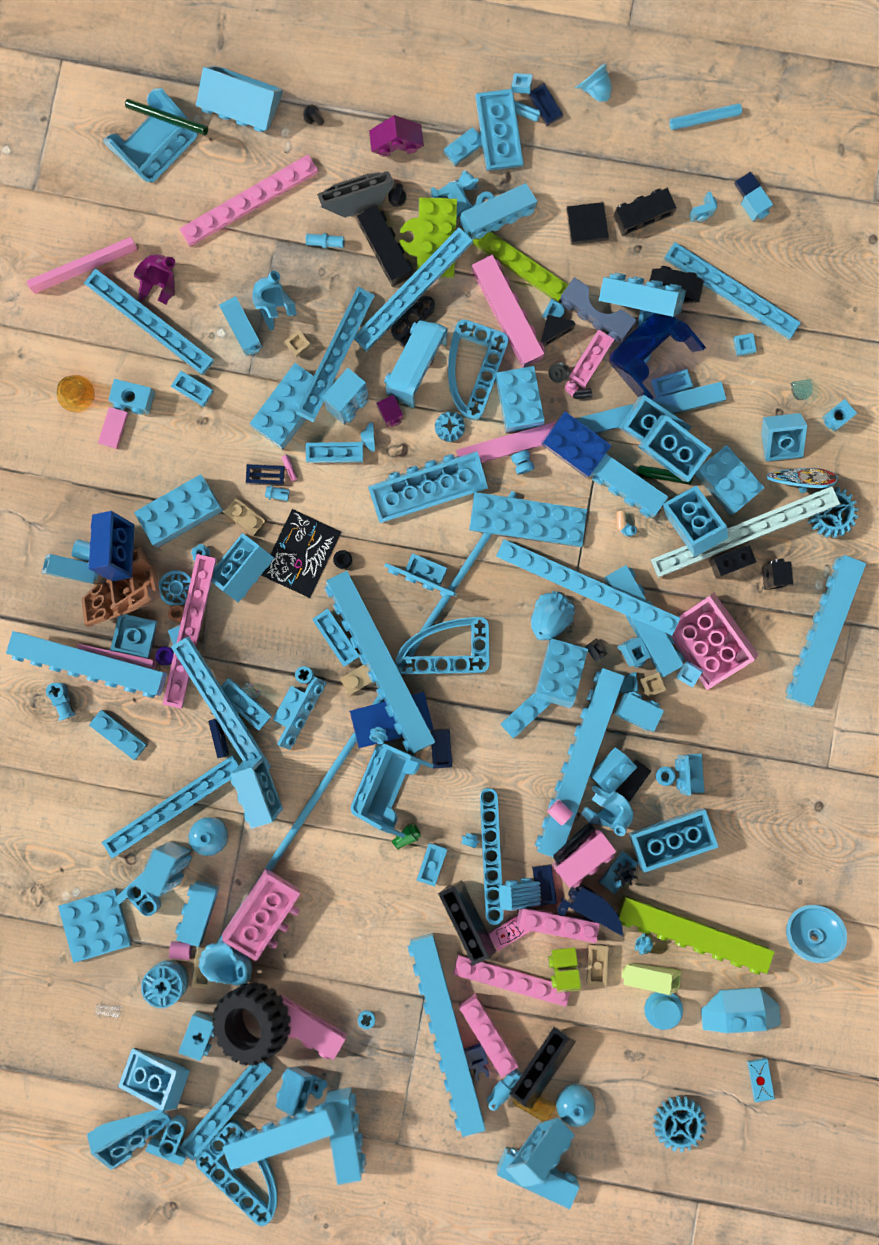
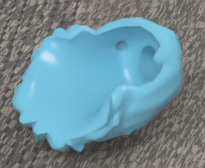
M552 591V593H545L539 596L531 617V629L538 640H550L557 637L573 622L575 607L571 603L572 601L567 599L566 595Z
M225 942L211 943L201 952V957L199 958L200 972L209 981L235 986L247 984L250 981L252 964L249 957Z

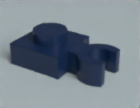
M481 1043L464 1048L469 1069H474L476 1081H479L478 1074L480 1072H484L488 1078L489 1071L484 1065L489 1063Z

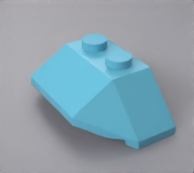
M760 987L720 990L701 1008L702 1029L721 1033L767 1031L781 1025L779 1004Z

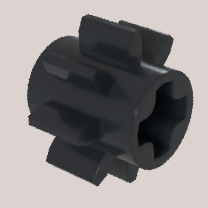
M626 862L625 866L618 863L619 868L613 870L617 874L614 880H621L620 884L622 887H624L625 883L632 886L631 881L633 878L638 879L633 873L637 869L635 867L630 869L629 862ZM627 870L629 876L624 878L621 873Z

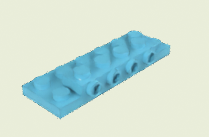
M477 451L460 457H454V454L444 456L443 460L436 462V460L427 461L425 466L418 468L417 465L411 466L406 469L407 472L400 474L399 471L388 474L389 478H386L385 481L368 486L379 523L488 489Z

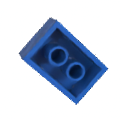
M566 411L561 414L540 443L584 477L591 475L612 446Z
M113 511L93 514L89 544V570L111 581L132 578L134 524Z

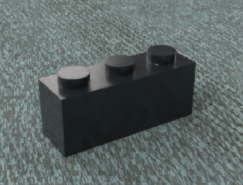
M668 187L663 190L659 188L654 190L651 195L637 197L634 202L620 204L617 206L613 217L621 235L624 236L672 216L677 207Z

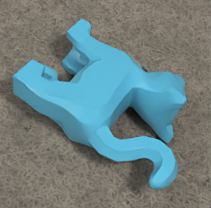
M463 171L458 180L449 182L439 190L435 187L430 189L432 198L457 199L456 219L461 217L462 212L483 203L485 199L490 200L495 197L491 192H482L477 197L476 204H470L464 191L477 189L478 184L476 183L479 180L478 178L475 179L468 171Z

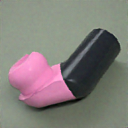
M574 380L567 381L565 386L566 392L574 399L592 398L591 388L580 389Z

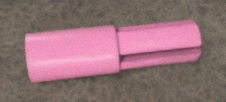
M289 455L282 456L281 458L291 481L297 480Z

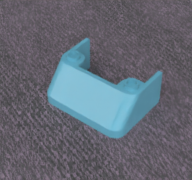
M419 320L418 323H413L410 329L412 334L392 373H388L384 380L388 396L394 395L396 400L414 408L415 394L440 345L446 346L447 327Z
M378 744L374 749L351 804V813L381 831L404 838L405 834L394 828L398 821L397 813L392 809L396 796L406 774L414 775L419 770L421 764L433 768L434 765L388 744Z

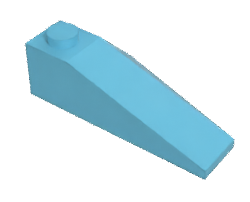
M157 1109L104 1123L87 1134L91 1155L112 1170L129 1160L133 1156L132 1152L137 1147L142 1148L146 1144L145 1140L149 1136L156 1135L171 1121V1117L165 1111Z

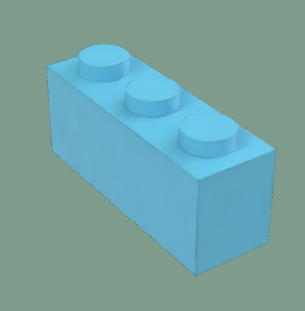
M196 881L194 885H190L187 896H190L188 904H184L181 915H184L182 923H178L175 934H178L177 941L197 947L203 943L220 887L201 881Z

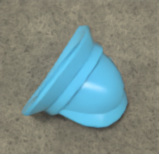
M607 64L601 65L575 88L582 89L583 92L588 93L599 102L609 100L612 84L608 75Z

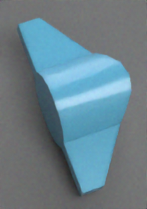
M369 423L365 430L361 432V441L371 452H375L373 423Z

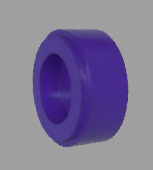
M169 647L159 648L155 655L156 661L162 666L171 665L174 651Z

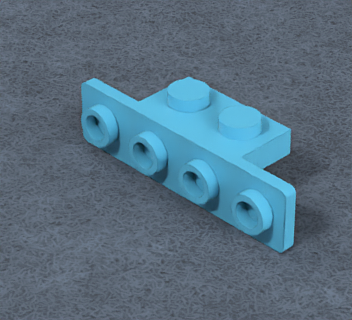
M412 553L405 570L388 563L384 565V567L389 568V573L396 576L399 573L406 576L405 580L412 583L419 581L423 583L422 587L431 591L434 588L441 591L440 595L449 599L451 596L456 597L458 594L441 586L448 568Z
M314 676L305 693L290 686L273 718L274 721L286 727L277 745L288 750L292 748L310 712L314 709L317 699L323 692L326 684L325 681Z

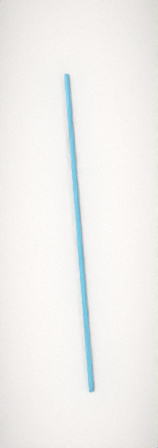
M511 491L508 497L516 498L517 494ZM484 533L448 587L449 590L455 592L492 534ZM442 596L420 631L433 626L450 600L449 598ZM423 639L414 644L405 657H412ZM402 660V663H400L398 666L401 667L403 671L408 663H406L405 660ZM377 696L372 705L382 703L384 699L381 700ZM355 732L265 867L271 872L273 871L356 744ZM222 935L216 943L223 942Z

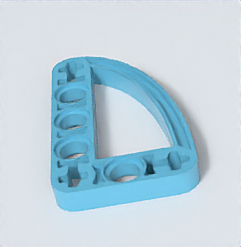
M463 319L457 323L451 341L448 359V382L451 397L459 412L466 418L475 421L483 415L496 373L499 370L507 348L508 337L503 332ZM464 325H466L467 330L472 331L473 328H476L474 330L473 337L471 336V332L465 331V333H462L459 327L463 328ZM479 331H484L487 333V338L480 340L476 334ZM499 337L503 338L502 342L504 343L500 344L499 350H495L497 344L495 340H498ZM460 338L488 348L467 406L459 395L455 376L456 356ZM491 354H495L499 360L493 364L488 361V357ZM484 372L492 374L490 381L483 380L482 374ZM478 389H483L486 392V396L478 398L475 392ZM477 402L479 403L477 411L480 413H476L474 416L471 415L472 411L470 409H474Z
M483 617L461 618L442 622L418 632L403 644L396 656L395 665L399 673L485 672L489 668L488 621ZM478 620H481V624L485 625L484 628H481V634L485 633V637H474V633L478 634V628H475ZM470 625L471 656L405 657L414 644L433 633L449 628ZM478 639L485 642L483 650L475 648V642ZM469 658H472V662H478L481 658L482 662H485V666H482L481 670H479L478 666H472L473 670H469ZM411 659H415V671H412V667H406L405 671H402V668L398 666L402 663V660H405L406 663H412ZM422 659L428 662V668L424 671L418 668V662ZM440 659L446 660L448 664L445 670L437 668V662ZM459 659L466 661L467 665L463 670H459L456 667V662Z
M230 1120L197 1156L196 1166L255 1224L266 1226L275 1213L278 1201V1190L273 1170L267 1158L257 1161L268 1187L269 1205H267L219 1159L224 1154V1150L214 1148L213 1144L217 1140L222 1141L224 1145L229 1142L225 1137L229 1127H236V1134H240V1136L245 1135L247 1131L245 1127L237 1120ZM209 1157L208 1163L205 1162L203 1164L201 1162L203 1158ZM215 1163L216 1165L210 1171V1167ZM222 1169L225 1172V1177L222 1179L216 1178L214 1171ZM229 1184H238L239 1191L231 1192ZM251 1197L254 1204L251 1206L244 1205L243 1198ZM266 1212V1218L262 1217L260 1219L259 1214Z

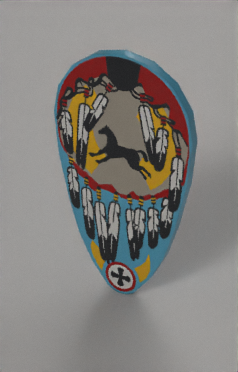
M821 468L787 469L767 474L768 480L798 486L801 493H805L807 487L828 488L834 486L838 478L835 473Z

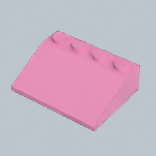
M715 592L678 616L680 620L673 635H670L686 661L688 660L704 670L699 679L707 690L756 660L759 655Z

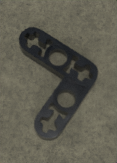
M430 296L420 298L392 326V336L403 348H405L412 334L410 329L413 323L408 321L409 315L416 314L419 317L418 321H425L435 310L433 298ZM424 302H425L426 304L430 303V309H428V308L426 307V308L422 311V314H423V316H422L419 311H421V310L423 309V303H424ZM403 321H405L407 326L403 329L404 334L399 333L397 335L396 329H402L404 327Z

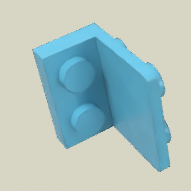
M702 754L677 755L678 759H675V769L679 774V778L676 779L677 790H680V794L687 796L691 795V793H704Z

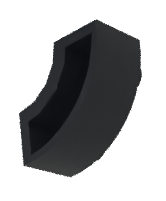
M668 266L652 269L650 281H661L663 286L676 284L680 285L681 289L686 290L683 304L699 303L704 280L697 277L696 273L673 270Z

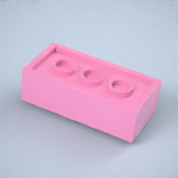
M265 868L222 933L223 942L257 961L267 945L275 949L278 942L271 938L276 930L279 929L286 932L289 926L282 921L288 912L297 916L300 909L293 906L300 896L298 887Z

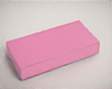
M109 407L98 443L118 449L129 413Z

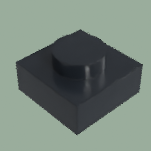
M597 638L585 646L595 662L608 654L604 644Z

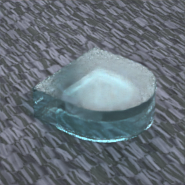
M811 379L791 383L792 394L797 400H806L811 396L813 392Z

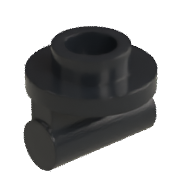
M313 104L307 106L304 110V121L308 124L316 122L319 126L323 125L324 120L320 116L317 106Z
M397 183L395 188L390 190L388 201L395 207L405 204L407 196L403 190V185Z

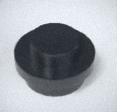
M340 550L335 553L333 562L337 568L347 569L352 564V556L348 551Z

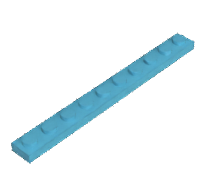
M503 539L496 557L669 635H673L680 620L678 616Z

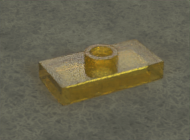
M542 1096L539 1097L532 1109L524 1107L516 1099L512 1101L513 1105L542 1122L548 1121L556 1108V1104Z

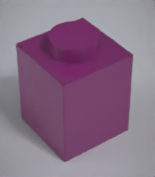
M394 395L376 403L386 427H395L402 423L401 420H404L403 413Z

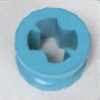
M369 1010L362 1011L358 1016V1025L366 1030L374 1026L375 1015ZM367 1014V1017L369 1015L372 1017L369 1025H366V1022L364 1024L361 1022L363 1015Z

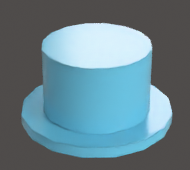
M654 992L645 1002V1017L657 1029H671L680 1022L683 1015V1005L679 997L674 993L667 995Z

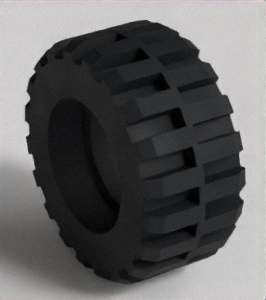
M251 982L237 987L218 1001L217 1007H215L213 1012L215 1017L212 1018V1026H214V1037H217L218 1040L216 1042L217 1045L222 1047V1052L226 1056L229 1055L230 1059L236 1063L240 1061L239 1064L247 1066L249 1064L250 1066H255L263 1063L283 1048L288 1041V1035H290L291 1027L289 1024L291 1023V1018L287 1014L289 1011L288 1007L283 1004L282 1001L284 999L276 994L277 991L273 988L268 989L266 984ZM244 1009L250 1011L258 1020L261 1031L260 1038L255 1037L247 1030L243 1021Z

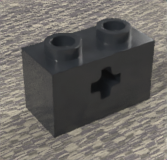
M750 545L709 560L715 578L757 563Z
M784 558L774 559L767 562L768 565L762 567L764 590L781 589L793 585L791 561L785 562Z

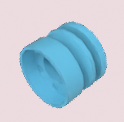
M175 960L158 962L144 975L141 982L143 998L149 1005L156 1008L172 1006L187 990L189 985L188 972L180 962ZM161 982H164L165 989H162Z

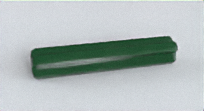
M639 465L637 468V475L641 477L691 484L693 482V477L689 482L682 481L667 469Z

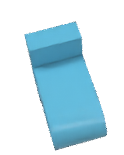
M141 873L114 900L121 904L128 898L141 914L151 916L160 909L161 901L156 895L140 889V896L134 894L133 889L137 887L143 874ZM147 901L154 904L153 911L147 909Z
M182 1115L174 1116L167 1125L162 1140L152 1137L145 1152L182 1166L187 1156L179 1149V1146L187 1129V1119ZM173 1124L180 1125L181 1130H175ZM165 1143H171L174 1149H168Z

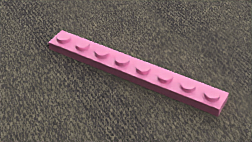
M306 155L179 229L191 247L316 175L318 170L310 156Z
M196 555L177 643L189 636L197 647L216 558ZM175 653L163 705L182 709L190 677Z

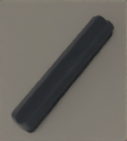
M588 823L582 827L553 855L556 863L560 864L595 832L592 824Z

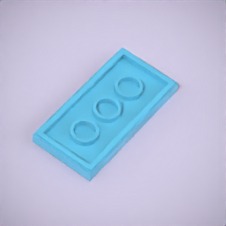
M513 89L476 93L475 100L486 172L523 167L524 163Z

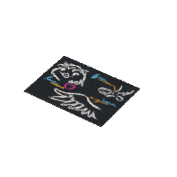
M292 509L270 555L274 559L261 576L310 598L341 531Z

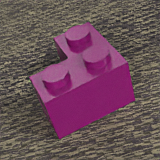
M396 115L369 130L371 152L382 157L389 156L397 149L412 154L424 146L422 125Z

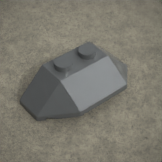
M389 171L368 173L334 184L317 195L322 208L346 218L367 211L376 205L380 207L392 189L394 182Z

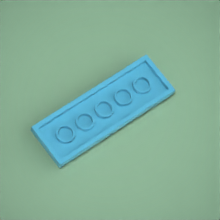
M475 492L469 531L582 547L587 509Z

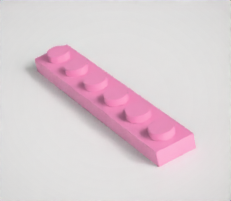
M458 954L453 975L561 1006H567L570 992L556 993V988H552L551 980L484 961L472 965L469 957Z

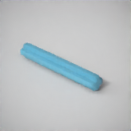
M738 103L671 118L669 126L671 130L738 116L742 112V106Z

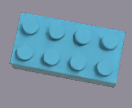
M615 272V274L603 277L599 301L675 316L681 313L686 290L681 289L680 285L670 284L663 286L661 281L651 280L644 282L642 277L633 276V278H626V274Z
M294 363L249 423L251 427L277 447L284 450L306 420L296 414L314 376Z
M200 474L138 509L134 514L151 544L159 548L224 510L206 479Z
M702 808L628 833L640 870L644 873L718 848L706 810Z
M172 841L153 849L137 888L158 897L176 888L183 880V869L188 867L191 862L192 856H190L192 850Z
M351 1087L328 1091L325 1104L326 1106L334 1104L342 1125L336 1134L330 1136L337 1185L361 1181L362 1173H365L366 1156L365 1153H361L363 1137L362 1133H358L360 1118L359 1113H355V1106H357L356 1094H352Z

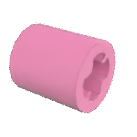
M560 799L547 810L560 825L567 822L573 815V812Z
M179 941L171 942L169 950L170 959H191L192 945Z

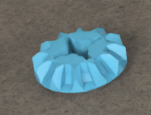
M448 411L436 419L435 432L440 439L446 442H453L461 438L465 430L463 418L457 413ZM449 419L452 425H455L452 428L451 434H449L448 428L444 427L448 424Z

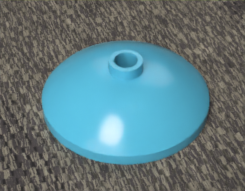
M819 905L803 906L794 911L787 922L786 936L789 945L797 955L813 963L833 961L841 955L846 946L847 931L843 921L836 913L826 907ZM811 936H815L817 941L812 940Z

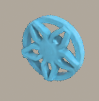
M178 570L164 574L159 581L160 598L171 606L184 605L187 599V593L184 590H188L190 585L184 587L183 584L190 583L191 577ZM180 574L184 575L188 580L181 582ZM172 575V582L164 581L168 576ZM162 584H169L168 588H165ZM162 589L169 591L166 594V598L162 594ZM182 593L184 594V596H185V598H186L185 600L182 599L181 596H180ZM170 595H173V598L170 601H168ZM176 596L180 601H182L179 603H172L176 599Z

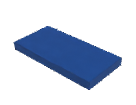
M421 692L411 695L428 729H434L425 693ZM386 702L349 711L358 748L378 744L369 738L371 729L376 727L386 731L388 739L384 742L403 737L402 734L397 733L394 727L396 722L393 716L389 717L385 709L387 706Z

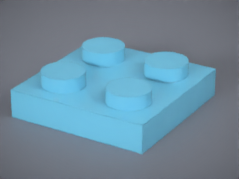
M126 614L118 616L110 651L149 659L158 621Z

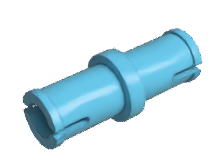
M306 233L305 242L307 246H322V248L326 249L327 247L344 248L345 238L344 236L328 235V233H323V235Z

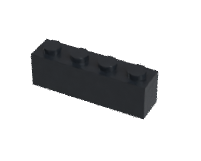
M376 205L357 215V222L388 281L394 287L412 276L411 270H413V266L409 259L406 260L404 258V249L400 243H396L394 230L392 227L388 228L386 224L387 218L383 210L379 211Z
M461 880L445 887L438 895L472 965L489 959L496 952V949L463 881Z
M554 1026L509 1094L524 1107L532 1109L576 1041L564 1031Z

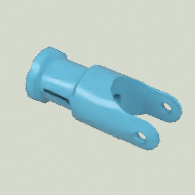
M517 1069L508 1073L504 1079H501L495 1085L492 1093L487 1098L490 1110L498 1109L511 1096L509 1093L522 1075Z

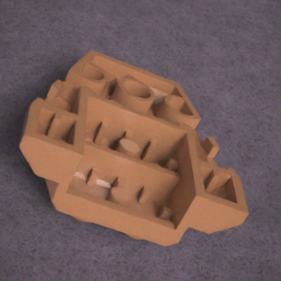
M140 546L133 550L132 578L118 581L107 579L103 584L98 582L82 598L85 626L90 627L146 607L161 597L157 571L149 563V558Z

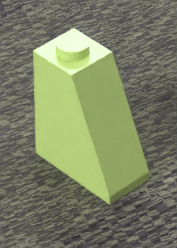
M631 962L623 968L622 978L624 979V985L671 995L680 988L682 970Z

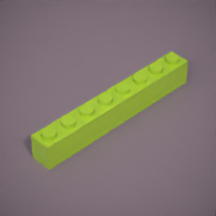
M623 895L617 911L621 925L631 928V925L636 926L638 931L648 935L650 932L655 933L657 938L668 941L669 938L674 940L676 945L686 948L687 945L694 948L693 951L703 955L705 952L710 953L712 958L722 962L723 959L729 960L731 965L741 968L742 965L749 968L748 971L760 975L761 972L768 973L774 951L768 947Z

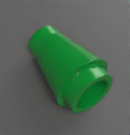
M414 823L411 825L407 824L401 831L405 834L404 838L396 836L392 843L399 850L406 845L418 841L422 835Z

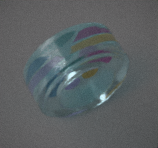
M249 682L242 686V690L253 699H257L261 695V692Z

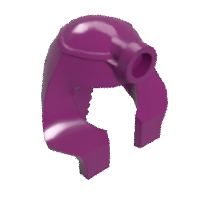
M151 254L137 266L134 277L140 281L138 290L139 301H143L148 296L150 289L154 285L162 288L157 300L158 302L167 305L169 299L175 296L173 271L175 259L173 257Z

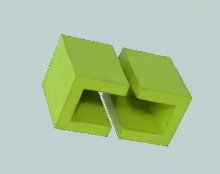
M575 947L552 950L551 956H548L549 968H553L554 976H551L552 988H556V993L579 991L581 983L579 970L576 969L578 963Z

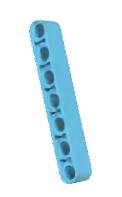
M487 787L480 792L484 899L487 921L496 925L502 922L504 916L503 909L500 907L499 885H502L498 796L494 789ZM487 791H491L494 794V798L490 802H486L483 799V795ZM487 811L495 813V818L492 821L484 819V814ZM490 830L496 833L495 839L491 841L485 838L486 832ZM494 850L497 853L494 860L486 858L488 851ZM490 870H495L498 876L491 880L487 877V873ZM491 890L499 892L496 899L488 897V893ZM498 910L500 912L499 917L496 919L490 918V911Z

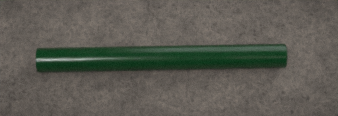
M131 99L125 101L127 109L204 136L208 133V126Z

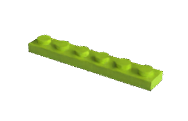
M492 232L486 233L480 239H473L472 244L489 256L493 255L494 259H498L500 264L557 302L560 301L562 293L568 286L565 282Z

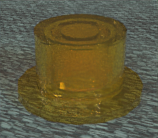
M80 375L67 376L57 386V399L65 410L81 412L92 404L95 391L87 378Z

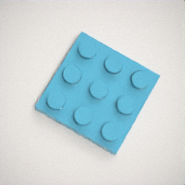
M116 888L58 906L73 963L132 945L121 904L114 900L118 895Z

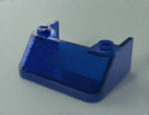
M653 312L609 356L610 365L637 397L645 395L651 400L654 398L642 383L649 376V368L644 360L669 336L676 342H684L691 352L702 351L706 348L692 329L675 316Z

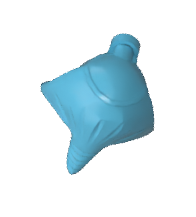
M275 270L271 271L268 277L259 279L254 284L252 292L253 304L256 309L260 310L270 331L274 330L275 327L273 318L278 317L276 307L284 306L287 316H295L297 314L295 310L296 303L282 289V285L279 282L280 274Z
M597 785L592 786V791L595 792L592 800L604 807V809L596 814L588 807H585L581 815L587 819L589 824L610 827L617 835H625L626 828L633 820V810L628 800L615 791L608 794Z

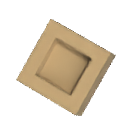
M299 330L284 341L285 345L296 357L311 346L310 342Z
M659 672L640 679L647 697L666 691Z

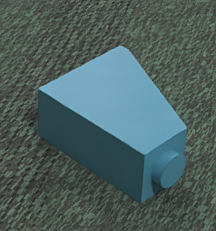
M235 296L219 304L245 355H253L259 352L262 345L237 297Z
M53 554L45 556L41 574L93 584V581H96L98 578L97 573L89 570L88 562Z

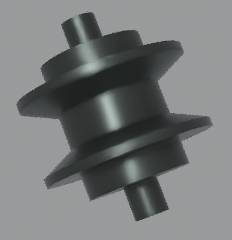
M558 362L549 369V377L556 383L566 380L570 375L568 365L563 362Z

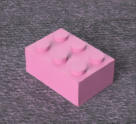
M596 829L567 859L560 864L555 861L551 865L569 888L572 886L575 888L583 882L582 878L584 876L594 874L602 862L607 863L612 860L616 850L603 833Z

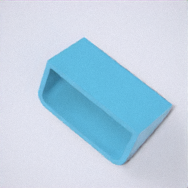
M219 66L203 67L196 106L202 108L201 111L212 114L215 112L222 119L230 120L231 118L236 120V123L239 125L247 126L248 124L254 126L253 129L256 131L265 132L270 128L283 89Z

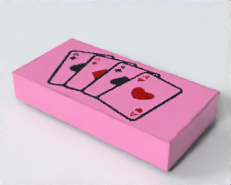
M518 915L488 932L497 951L530 932L529 930L519 929L516 926Z

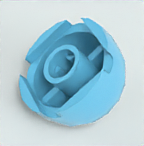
M201 818L190 828L188 835L189 844L200 855H215L226 846L228 829L218 818Z
M571 1084L565 1086L558 1093L555 1104L557 1113L563 1122L569 1126L581 1127L591 1121L595 1112V1101L593 1095L586 1087L579 1084Z

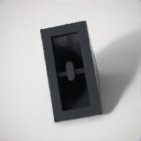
M547 315L541 339L543 346L549 345L574 330L576 323L573 320Z

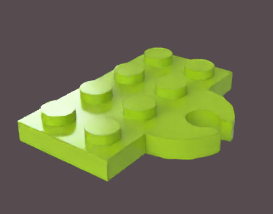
M419 197V217L406 221L400 229L402 234L407 231L414 234L412 242H406L403 239L399 241L405 252L417 257V270L456 231L457 199ZM455 262L440 277L454 278Z

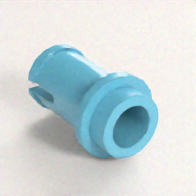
M273 485L267 486L265 497L268 500L272 498L288 502L290 489L276 488Z

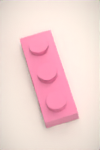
M598 329L568 379L574 380L576 384L585 388L612 345L614 338Z

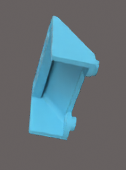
M154 88L148 94L147 103L149 106L188 119L162 88ZM149 116L125 141L119 135L110 134L103 142L144 181L154 182L196 139L197 133Z

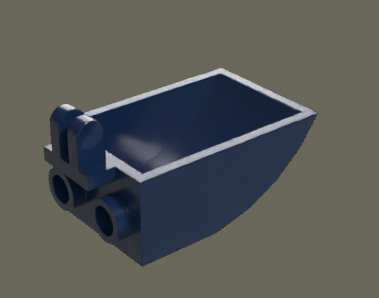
M580 884L575 888L573 886L570 888L568 900L562 897L557 908L559 915H565L570 907L574 911L624 937L618 915L599 893Z

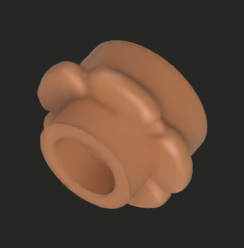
M183 605L171 606L168 612L169 619L176 623L181 622L185 607Z

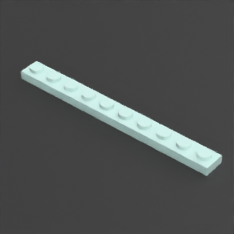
M829 487L728 528V539L696 557L693 556L687 546H683L651 559V563L659 578L838 506L840 503L833 487Z

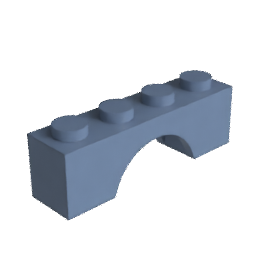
M574 277L561 295L560 302L563 307L576 312L580 319L588 320L596 330L599 329L607 333L610 337L614 338V342L622 343L637 319L622 309L611 314L597 311L589 301L590 287Z

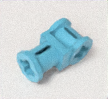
M51 683L46 688V695L51 699L53 706H56L60 716L58 718L59 721L75 716L76 714L72 711L69 704L70 699L67 694L66 685L63 683ZM56 688H60L58 694L53 693Z

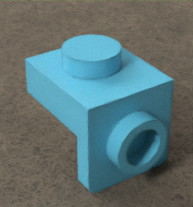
M711 191L706 193L704 205L692 209L689 214L691 222L697 220L702 222L713 216L717 209V200L712 196Z

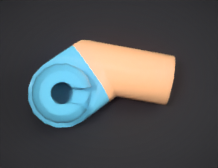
M626 511L616 512L617 529L627 537L635 535L637 529L626 522Z

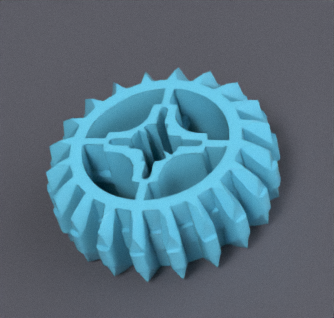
M836 487L834 492L842 505L811 516V519L807 522L814 523L812 529L818 528L817 534L819 535L824 532L825 537H829L830 534L832 538L837 537V535L843 536L845 532H850L851 527L856 525L853 520L858 519L859 516L854 513L859 511V508H854L853 505L857 501L850 500L853 497L852 494L846 496L847 490L844 489L840 492V487ZM832 509H833V510L839 509L838 511H836V512H835L834 514H832V515H831V514L825 515L826 513L830 512V510H832ZM845 510V519L841 523V513ZM823 519L828 520L833 526L827 525L823 522Z
M676 1096L675 1101H673L669 1097V1103L666 1104L662 1101L663 1108L657 1107L656 1110L659 1114H654L653 1116L656 1120L653 1122V1127L656 1128L654 1131L655 1135L659 1136V1142L664 1143L667 1149L671 1146L672 1151L675 1152L679 1147L680 1152L683 1153L684 1147H687L691 1151L690 1145L694 1144V1146L698 1147L697 1140L703 1141L701 1134L706 1133L704 1126L707 1125L706 1120H704L705 1114L700 1112L701 1107L699 1105L695 1106L694 1100L688 1102V1098L684 1096L681 1101L680 1097ZM686 1110L687 1112L684 1111L683 1113L678 1114L674 1111ZM670 1116L671 1122L665 1130L666 1119ZM675 1118L683 1123L682 1125L685 1129L677 1124ZM692 1119H694V1127L690 1132L689 1125L692 1123ZM678 1134L684 1135V1137L675 1138Z

